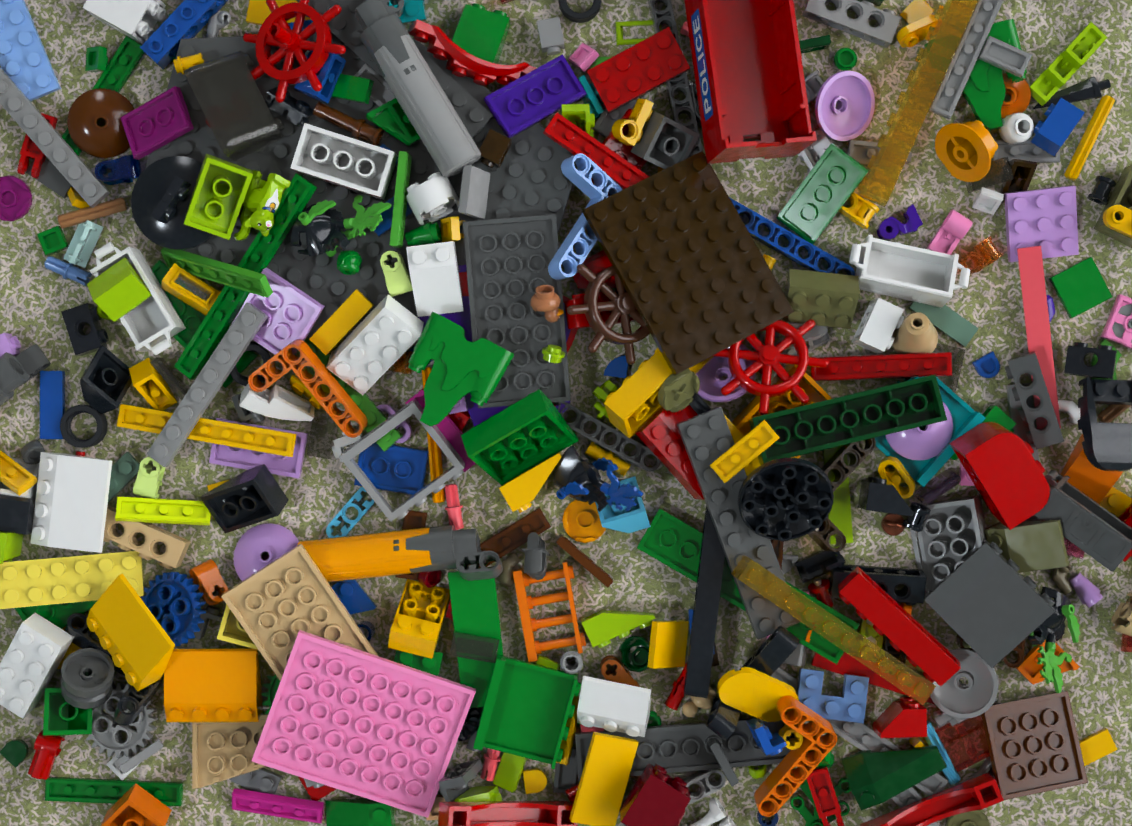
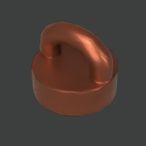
M888 513L883 517L881 527L886 534L891 536L899 535L905 529L903 525L904 519L901 515Z

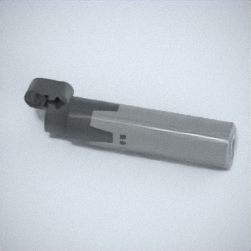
M367 0L356 7L355 13L356 19L364 30L359 38L442 175L450 177L462 172L463 166L472 165L479 160L481 152L399 17L403 13L404 0Z

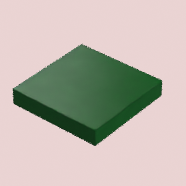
M1092 257L1049 278L1070 319L1112 298Z

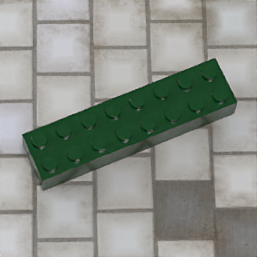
M936 374L754 417L749 420L751 430H753L765 420L780 437L758 456L759 463L762 465L775 459L792 458L946 421L947 417Z

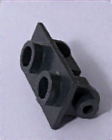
M278 87L267 91L269 95L265 103L268 104V108L281 116L284 115L287 109L289 112L286 119L298 127H303L304 123H309L307 117L313 115L314 110L310 108L308 103L290 96L289 91H286L284 101L279 103L275 99Z
M824 550L796 562L795 565L802 583L829 573L833 568L838 566L841 568L846 562L840 551L828 552Z

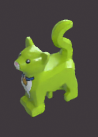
M252 170L253 176L243 201L244 207L240 217L242 226L239 232L234 233L236 240H245L250 233L251 227L261 231L264 237L268 236L270 229L274 225V213L280 206L283 191L290 186V181L274 173H270L267 181L261 180L262 174L260 171Z

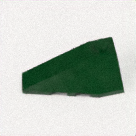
M937 746L914 747L902 751L885 749V752H871V750H867L842 758V764L851 792L861 811L881 804L947 768Z

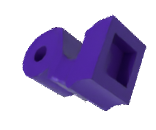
M914 204L907 207L903 213L906 219L905 224L893 216L883 220L877 227L878 237L888 241L895 238L898 233L904 235L916 232L923 223Z

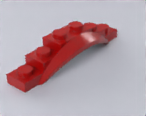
M417 19L409 26L408 33L414 36L416 41L422 43L429 42L427 52L432 53L437 59L448 60L446 69L451 70L455 76L474 79L473 82L478 85L486 86L495 80L499 84L508 85L537 69L526 62L515 65H502L482 60L456 45L440 27L430 25Z

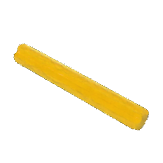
M1104 95L1101 98L1064 173L1066 178L1070 180L1078 178L1115 102L1113 97Z

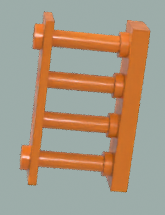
M567 560L562 562L563 569L547 571L541 580H534L527 573H523L522 568L513 570L528 662L538 661V654H542L541 651L577 645L578 653H583L582 647L586 646L585 634L579 631L570 580L575 578L573 566L568 565ZM565 578L567 591L537 597L527 596L526 587L532 583ZM569 600L571 614L538 620L531 618L530 609H534L533 606ZM573 623L575 632L573 637L544 642L535 641L534 632L538 631L537 629Z

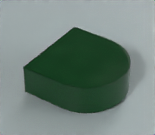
M14 739L2 748L0 754L16 768L27 757L29 748L23 740Z

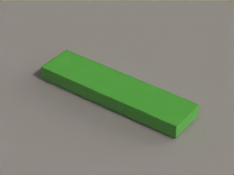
M399 151L389 244L393 248H402L407 210L406 196L408 195L407 188L409 187L412 156L405 151Z

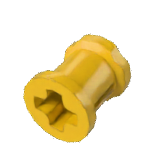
M788 725L780 728L778 734L785 740L787 744L785 747L795 750L802 745L803 736ZM791 733H793L795 737L790 738V741H788L786 737L791 736Z

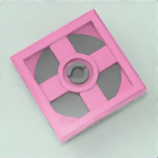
M1119 294L1116 297L1101 337L1129 349H1132V299Z

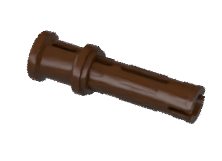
M320 101L314 108V116L352 133L355 139L361 138L375 146H378L382 139L384 130L367 124L364 119L357 120Z

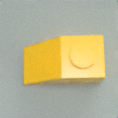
M149 357L129 368L133 386L155 410L163 411L177 403L162 373Z

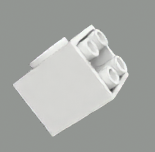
M87 0L83 6L97 20L141 44H144L155 32L153 29L157 21L160 22L166 13L164 9L166 5L161 0Z

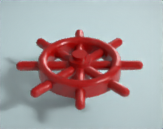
M266 0L271 14L263 22L258 34L245 33L243 35L245 42L256 44V57L259 66L248 73L247 80L254 82L266 73L279 81L275 96L276 101L282 103L285 99L288 84H298L309 80L312 88L319 92L322 89V84L316 74L324 66L329 53L342 55L346 52L345 46L331 44L332 35L328 24L329 21L342 11L340 5L336 4L324 14H321L309 6L310 0H300L299 3H288L281 7L277 5L275 0ZM295 17L293 29H291L287 21ZM305 17H309L313 22L302 30ZM317 33L316 42L307 41L309 37ZM271 46L280 47L279 50L271 55ZM307 50L313 51L309 59L305 55ZM285 57L282 71L278 70L274 65ZM296 57L300 67L292 70Z
M810 319L796 329L789 323L779 320L760 330H766L765 346L755 334L745 338L756 351L739 350L742 342L745 340L743 339L730 346V348H726L713 355L728 358L729 369L734 378L721 388V393L728 395L741 386L749 393L760 396L759 413L761 415L768 414L770 397L780 396L789 391H792L801 403L807 404L809 397L798 385L806 372L807 366L825 368L829 365L828 360L825 358L809 357L806 342L802 337L815 326V321ZM775 332H778L786 338L774 346ZM793 344L797 356L780 353ZM739 359L755 360V362L743 371ZM780 363L797 365L796 371L790 376ZM772 369L783 381L782 383L771 385ZM759 372L762 374L761 384L753 381L750 377Z

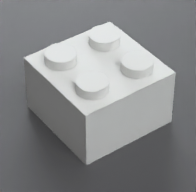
M880 298L871 300L853 337L852 343L876 354L885 352L886 349L889 350L894 342L892 334L895 328H900L904 320V316H902L904 309Z

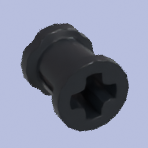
M1097 176L1094 190L1087 198L1100 205H1107L1109 202L1107 198L1112 187L1116 186V182L1104 176Z
M912 502L910 507L913 511V516H908L903 521V525L911 530L920 532L923 530L922 524L926 515L930 514L931 510L923 504Z

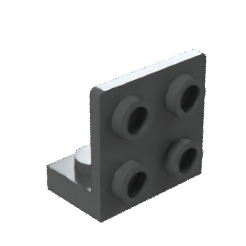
M480 759L455 765L439 781L440 793L444 796L445 802H455L457 797L469 790L468 782L476 778L477 773L483 768Z

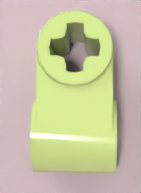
M395 251L385 252L381 256L380 263L390 296L394 297L413 291L411 278L402 255ZM389 256L398 260V262L394 263V268L392 265H387V261L390 260Z
M150 456L144 458L139 466L137 478L133 486V494L145 498L158 499L160 495L158 490L159 486H162L166 467L160 465ZM153 462V466H155L156 469L152 470V466H150L149 463Z

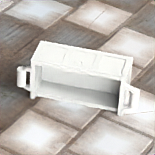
M869 234L863 243L852 244L849 263L856 266L855 276L859 277L860 290L942 308L952 298L953 290L968 288L970 269L958 263L959 254L949 255L898 242H890L873 238V235ZM957 269H961L959 285H955Z
M111 242L94 251L97 266L89 270L95 277L99 276L126 257L152 294L150 298L120 318L121 323L135 344V349L145 352L151 350L155 355H158L171 347L170 338L186 329L166 293L161 289L159 281L141 251L132 247H127L121 251L114 247ZM115 250L117 254L101 262L100 259Z

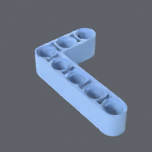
M579 153L566 158L561 164L564 176L591 199L586 208L608 198V193L612 196L623 190L620 185L584 154ZM583 213L549 263V275L555 280L574 276L577 273V266L584 262L598 240ZM561 264L564 266V272L561 269Z

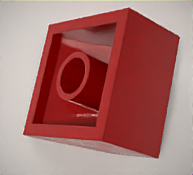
M900 697V701H893L873 722L872 729L880 738L927 737V709L917 700H914V697Z

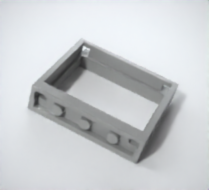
M415 398L345 449L340 455V459L390 522L396 518L398 520L402 519L409 513L408 509L413 505L416 507L420 506L427 500V495L431 492L438 493L446 486L444 484L450 478L455 480L464 473L465 462L436 425L428 426L420 421L424 409ZM414 414L454 466L395 509H392L353 458Z

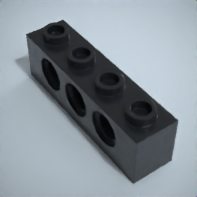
M843 564L841 568L838 566L830 570L829 580L831 587L828 590L831 598L843 601L839 597L838 585L856 567H859L874 582L882 583L880 587L896 602H902L906 605L924 603L927 577L921 569ZM897 585H905L901 590H895Z

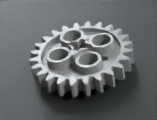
M123 682L117 683L116 687L115 685L113 686L112 694L104 704L93 708L92 734L86 738V740H94L92 748L100 746V754L107 750V757L113 756L114 753L117 758L122 757L123 753L128 757L132 755V751L134 753L140 752L139 746L146 747L148 745L145 739L150 740L153 738L149 731L157 729V727L151 725L152 722L158 720L157 717H153L151 714L157 711V708L149 707L153 700H150L140 712L138 721L134 720L129 725H120L115 721V709L112 706V700L115 698L119 701L131 686L127 684L124 688ZM135 692L137 695L144 696L143 693L139 694L140 692ZM122 709L126 713L131 712L128 709ZM102 719H105L108 723L107 730H104L101 726ZM131 726H135L137 728V731H135ZM122 730L127 733L128 738L126 741H123L120 737Z

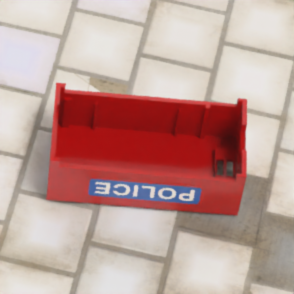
M684 0L707 164L736 162L739 159L765 157V159L793 157L817 141L816 131H812L794 1ZM758 138H760V141H748V142H744V141H743V140H746V139H758Z

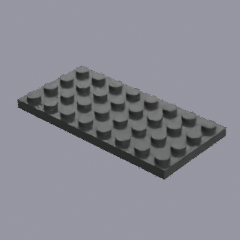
M556 214L463 222L472 342L485 338L515 354L488 402H484L483 406L478 405V408L510 406L539 389L551 402L571 401L564 313L560 315V319L557 322L551 323L545 319V312H535L530 304L531 297L536 293L538 286L551 285L561 300L558 308L564 312L561 280L553 279L548 272L549 263L559 249ZM550 344L560 346L562 348L561 351L565 352V357L562 358L561 363L545 361L542 348L548 347Z

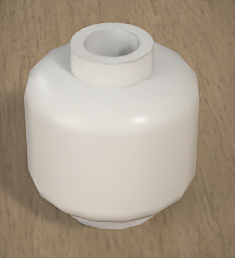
M1025 113L1010 114L1002 119L1003 126L999 129V134L1003 141L1009 144L1027 141L1034 131L1033 120Z

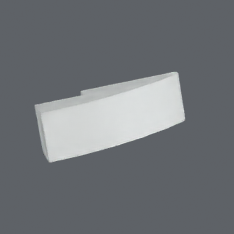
M247 384L241 392L239 406L254 413L291 421H312L314 419L315 407L309 401L276 384L271 390L266 389L262 392L253 391L249 384Z

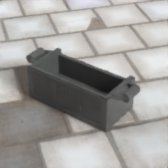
M1051 470L1045 478L1053 489L1050 491L1048 502L1044 508L1034 515L1042 521L1060 520L1063 537L1113 572L1132 549V528L1068 483L1069 476L1063 477L1056 470Z

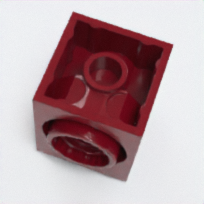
M648 763L620 808L621 823L626 826H678L684 816L685 808L691 800L689 789L686 787L687 783L677 776L673 779L666 774L667 770L660 765L655 764L653 766Z

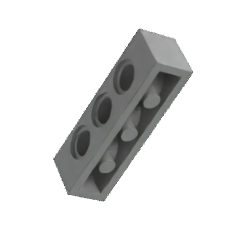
M808 0L802 14L804 17L888 48L891 44L901 19L892 10H880L875 8V5L871 2H859L857 0ZM825 3H833L836 7V10L829 11L826 8ZM847 11H854L857 19H850L847 16ZM868 19H875L878 22V27H871Z

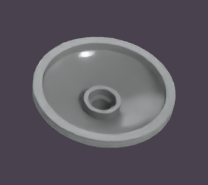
M949 650L959 660L961 669L942 686H939L936 682L931 683L927 679L930 697L940 710L950 716L965 719L977 717L986 712L993 705L997 697L999 688L997 673L994 667L991 668L973 650ZM966 677L968 684H962L960 678Z

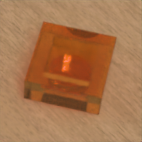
M407 350L388 370L411 374L412 370L408 368V361L413 351Z

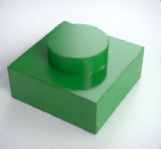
M101 46L87 48L85 71H106L108 64L107 48Z
M60 226L37 234L46 256L53 255L69 247Z

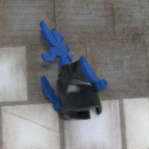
M573 445L562 455L554 478V485L559 488L556 492L559 499L562 500L570 496L578 501H588L589 505L596 502L599 512L608 504L612 506L613 501L616 504V509L618 508L620 511L623 509L620 505L621 503L627 507L625 510L629 511L633 506L637 505L634 502L635 498L632 496L641 497L643 493L636 486H631L629 483L627 485L623 484L620 487L618 478L613 474V471H616L618 466L613 464L611 460L599 458L592 463L582 460ZM598 470L606 471L611 485L601 480Z

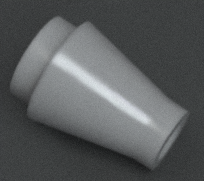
M568 651L562 655L560 666L564 672L575 674L581 670L583 659L579 653ZM574 657L576 659L575 662L572 664L568 663L567 659Z

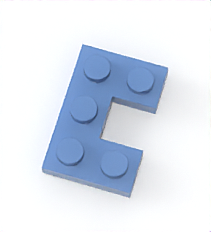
M799 669L797 696L801 703L825 719L864 724L869 677L845 674L841 697L821 694L824 671Z

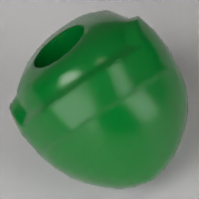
M342 251L337 257V269L345 275L357 274L360 270L362 258L355 251Z

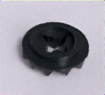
M478 708L469 709L458 741L467 740L477 730L480 722V711Z

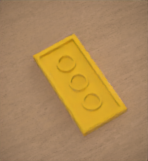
M593 732L569 818L571 822L590 826L616 825L639 743L637 740Z

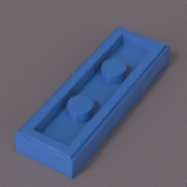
M40 371V439H64L60 431V421L65 413V371Z

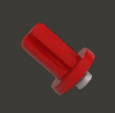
M814 579V583L808 586L809 592L815 594L817 600L832 607L833 601L828 591L831 587L830 580Z

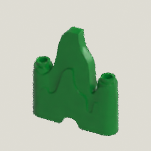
M1014 19L1004 20L992 25L986 41L991 36L1021 49ZM960 33L937 39L924 45L937 89L962 36ZM977 59L962 95L970 105L976 119L981 121L988 131L997 130L1003 126L1001 107L1005 98V84L1002 69ZM1025 69L1021 78L1009 72H1006L1008 79L1012 80V83H1017L1026 79L1027 71Z
M432 311L408 361V368L420 374L422 370L425 371L430 361L434 360L432 370L424 387L425 407L420 421L428 426L439 424L448 416L455 405L469 393L472 396L470 399L472 402L483 406L484 402L487 403L515 354L485 338H480L475 342L467 341L464 328Z

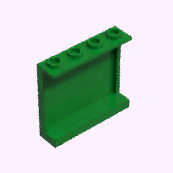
M497 654L473 748L481 751L483 747L548 763L551 764L552 769H555L556 762L560 763L563 755V749L560 748L562 740H567L569 727L566 726L568 718L572 719L575 705L572 704L573 697L579 695L581 683L578 682V675Z

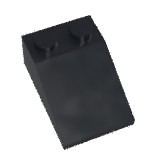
M265 464L246 470L201 496V500L224 533L279 516L288 502V498Z

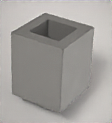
M554 17L537 21L542 53L547 52V55H555L561 52L560 49H565L560 18Z

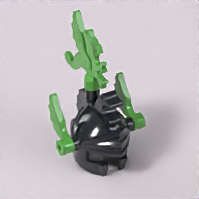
M357 195L353 202V208L357 211L355 218L344 219L341 212H338L336 209H330L336 205L335 201L324 200L317 202V204L309 206L299 214L292 229L291 244L301 247L300 233H306L307 248L298 250L299 254L316 256L326 253L328 257H332L336 254L338 246L344 251L346 246L350 244V239L355 238L357 235L360 237L362 235L365 236V228L374 231L379 223L383 221L380 213L391 208L392 205L381 201L378 204L374 203L366 210L362 205H358L363 200V197ZM340 229H348L345 232L340 231Z
M1042 587L1041 595L1046 593L1050 598H1054L1053 601L1055 603L1052 606L1055 608V612L1028 636V640L1032 642L1033 647L1042 645L1046 640L1045 650L1043 646H1039V650H1037V652L1042 654V658H1037V664H1042L1043 662V670H1040V674L1043 675L1047 684L1050 682L1054 683L1056 693H1061L1063 675L1057 665H1061L1064 659L1066 662H1071L1072 657L1067 652H1061L1058 656L1054 655L1056 641L1062 639L1065 633L1066 626L1064 621L1067 618L1073 643H1078L1080 625L1077 618L1073 615L1075 608L1069 598L1054 589Z

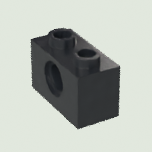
M86 303L61 311L75 355L83 356L96 352L102 345L108 348L106 344L109 341L108 334L105 329L101 328L99 320H102V318L98 315L97 307L94 304ZM89 323L91 331L88 335H85L83 328L85 324Z
M1074 342V346L1068 345L1064 373L1113 380L1117 351L1112 350L1113 346L1098 345L1097 349L1088 348L1087 343ZM1089 354H1094L1098 357L1097 364L1091 367L1085 365V357Z

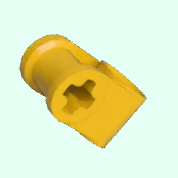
M853 192L849 197L850 206L848 208L842 206L839 212L861 228L868 229V223L880 209L872 202L863 199Z

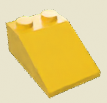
M560 452L499 487L512 512L518 510L521 513L531 507V501L534 500L561 459L562 455Z

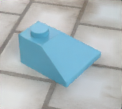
M635 476L619 481L620 487L623 484L627 485L629 483L631 486H636L639 490ZM632 496L635 498L634 502L637 505L633 506L629 511H626L627 507L621 503L620 505L623 509L621 511L618 508L616 509L614 501L612 506L608 504L602 511H598L602 527L625 533H632L651 527L642 496Z

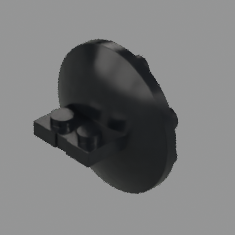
M184 156L166 157L149 165L138 177L131 196L132 214L140 231L153 243L168 249L186 250L205 243L213 236L211 233L184 224L203 163Z
M780 458L760 465L746 477L739 490L738 508L743 522L754 533L768 539L788 541L805 536L822 525L832 509L833 489L826 473L814 463L799 458Z

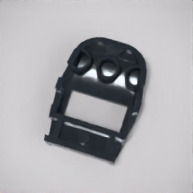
M1090 377L1080 380L1079 386H1083V396L1078 399V408H1080L1078 430H1082L1084 441L1082 445L1087 459L1093 466L1104 471H1128L1132 469V424L1097 422L1095 404L1132 406V380L1090 379Z

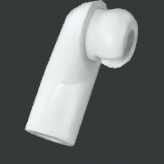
M1058 400L1059 411H1065L1069 415L1070 422L1078 424L1080 408L1073 401Z

